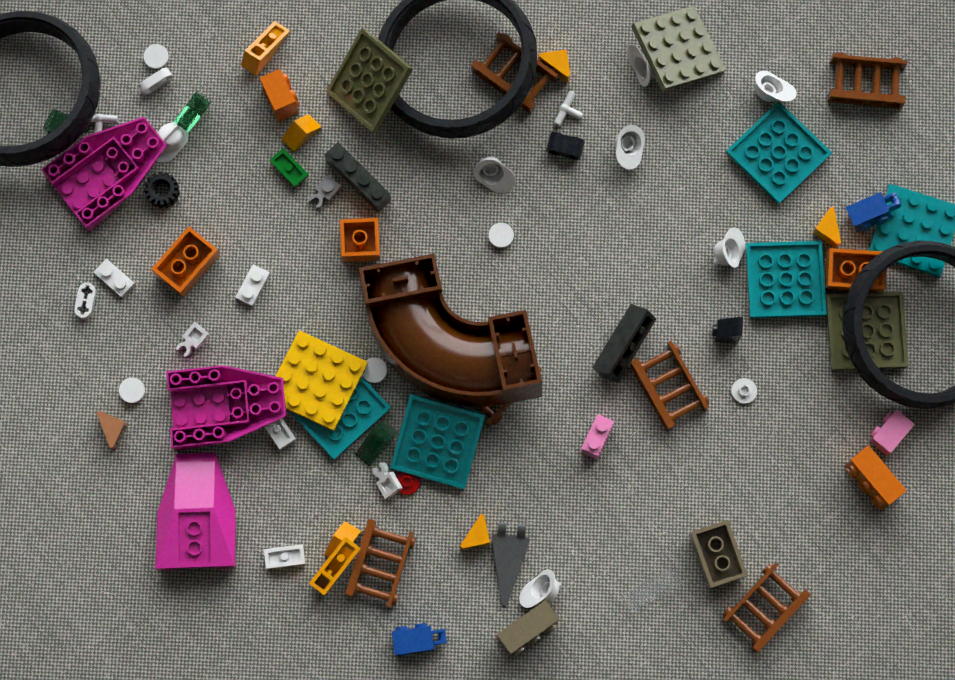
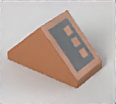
M96 412L109 447L114 451L117 449L128 424L104 412Z

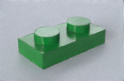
M284 148L269 160L294 188L298 187L309 177V174Z

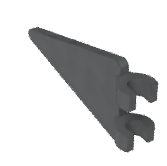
M499 522L498 534L492 535L501 603L503 606L508 604L530 543V539L525 537L526 525L518 524L517 536L505 535L507 523Z

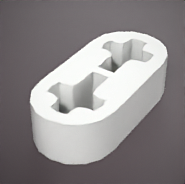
M162 68L142 81L138 88L144 96L149 95L169 82L173 75L168 68Z
M83 283L77 293L75 313L82 320L89 319L94 310L97 291L91 283ZM87 288H90L92 294L89 293L87 299H85L86 295L83 293V290L86 291ZM84 303H86L88 312L82 315L79 309H83Z

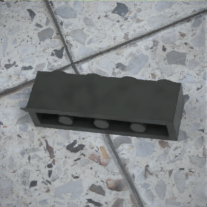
M339 142L324 154L326 162L377 213L391 201V194Z
M630 304L592 367L601 377L616 383L620 381L656 321V318L648 309Z

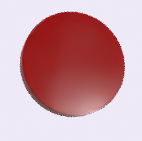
M402 471L396 474L402 486L399 493L411 495L418 490L420 486L419 476Z

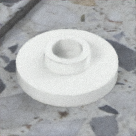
M159 44L149 46L144 52V61L152 69L164 67L169 60L167 49Z
M496 223L490 228L489 240L492 245L498 248H505L512 243L514 232L508 224Z
M369 358L366 360L368 366L363 374L364 379L370 383L383 381L387 375L385 362L379 358Z
M127 378L120 384L119 394L125 402L137 403L144 397L145 386L137 378Z
M742 378L733 384L731 394L736 402L748 404L755 399L757 387L750 379Z

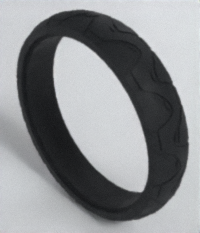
M402 0L386 19L378 39L393 51L400 33L413 17L427 7L446 0ZM476 0L486 3L503 13L514 25L520 36L521 63L519 71L511 88L500 101L478 115L463 119L447 120L433 118L415 110L398 95L391 107L392 111L400 119H403L405 123L422 133L449 139L467 138L485 133L511 117L528 95L537 67V44L532 26L521 8L513 0Z
M15 11L0 14V38L17 33L35 32L47 34L65 42L77 53L82 69L80 94L68 117L48 135L23 145L0 146V166H29L60 154L82 135L91 122L98 105L99 89L101 87L100 73L90 45L73 27L49 14L33 11Z
M912 241L898 244L872 259L857 275L849 289L842 316V331L846 351L861 378L878 394L895 403L919 409H933L955 404V385L937 393H920L901 387L880 371L865 345L862 330V314L865 300L873 283L888 267L899 260L909 257L934 258L955 267L954 246L934 241Z

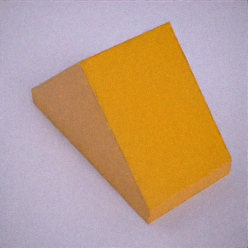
M567 50L544 52L538 55V60L547 67H553L557 71L559 78L566 83L570 81L571 74Z
M309 114L292 122L282 137V141L295 153L322 127Z
M830 207L813 231V234L833 248H838L841 244L835 209Z
M480 514L461 543V550L490 545L485 516L483 514Z
M344 521L333 535L324 555L330 557L345 536L355 543L361 531Z

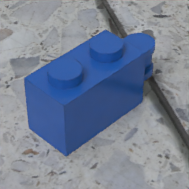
M879 192L847 206L846 209L858 233L868 231L876 224L886 223L892 218L890 212L900 208L902 205L896 193L883 197L882 193Z
M426 623L415 624V628L407 629V626H400L395 628L396 631H392L395 657L434 651V645L447 643L445 629L431 631V626H427ZM438 634L439 641L433 642L432 635Z

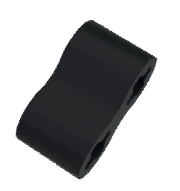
M551 132L546 152L572 160H580L585 141L578 137Z

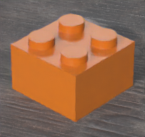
M278 69L260 77L263 92L277 122L298 114L297 107L300 106L295 91L291 88V83L286 73L283 74L281 69Z
M378 218L340 219L342 262L379 261L380 237Z

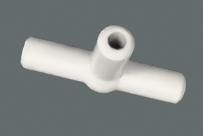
M569 91L563 104L560 106V111L554 121L556 126H561L566 114L579 120L581 119L583 113L570 107L576 95L575 92Z
M94 115L91 122H95V133L103 130V123H117L118 116Z

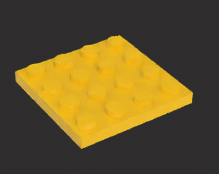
M299 330L276 374V377H281L284 381L286 409L329 430L335 431L368 366V362Z

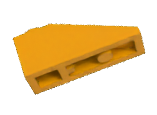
M274 21L245 50L241 67L256 76L268 64L290 33V30Z
M345 536L309 584L326 596L361 548Z

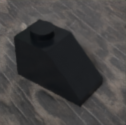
M743 317L718 319L716 325L712 326V336L715 337V342L738 344L742 337Z

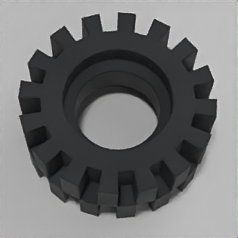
M158 172L157 175L153 173V177H148V182L144 184V192L148 201L154 207L158 206L159 208H162V206L168 208L169 204L174 205V201H177V196L180 195L176 179L167 172L164 174ZM159 184L168 185V194L162 197L155 194L156 186Z

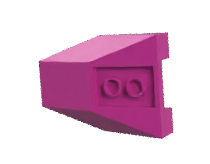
M141 117L86 136L42 168L41 171L90 233L134 193L167 145L146 118Z
M225 365L166 371L167 390L171 393L173 428H170L171 448L175 451L228 443L286 417L284 381L281 377Z
M216 453L176 454L157 512L155 569L157 571H178V569L237 568L236 509Z

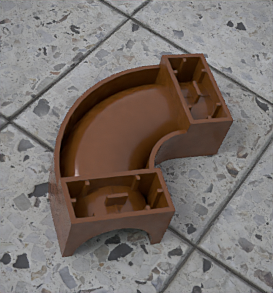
M435 253L359 268L368 320L376 344L391 367L416 389L445 402L473 407L504 405L542 397V380L526 310L491 316L485 322L469 321L458 316L448 307L444 300Z

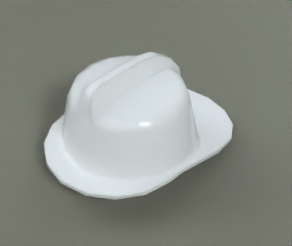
M631 44L627 48L629 62L637 75L639 83L646 87L649 81L656 77L645 55L642 54L636 45Z
M760 71L756 74L755 82L757 85L755 91L762 100L767 102L778 100L788 102L795 99L796 90L788 82L768 71Z
M175 122L167 123L157 132L167 145L157 159V162L165 163L171 161L186 145L189 135L183 125Z
M636 125L625 126L615 139L617 161L621 167L629 170L636 168L640 164L645 143L644 133Z
M481 158L474 168L473 174L475 179L496 193L509 192L515 186L516 178L514 173L503 165L498 158Z
M730 228L724 239L715 245V264L730 265L733 268L738 267L745 250L744 236L738 228Z
M549 569L544 570L524 586L519 597L520 604L523 607L532 608L545 600L547 602L555 600L562 585L555 579L554 572Z

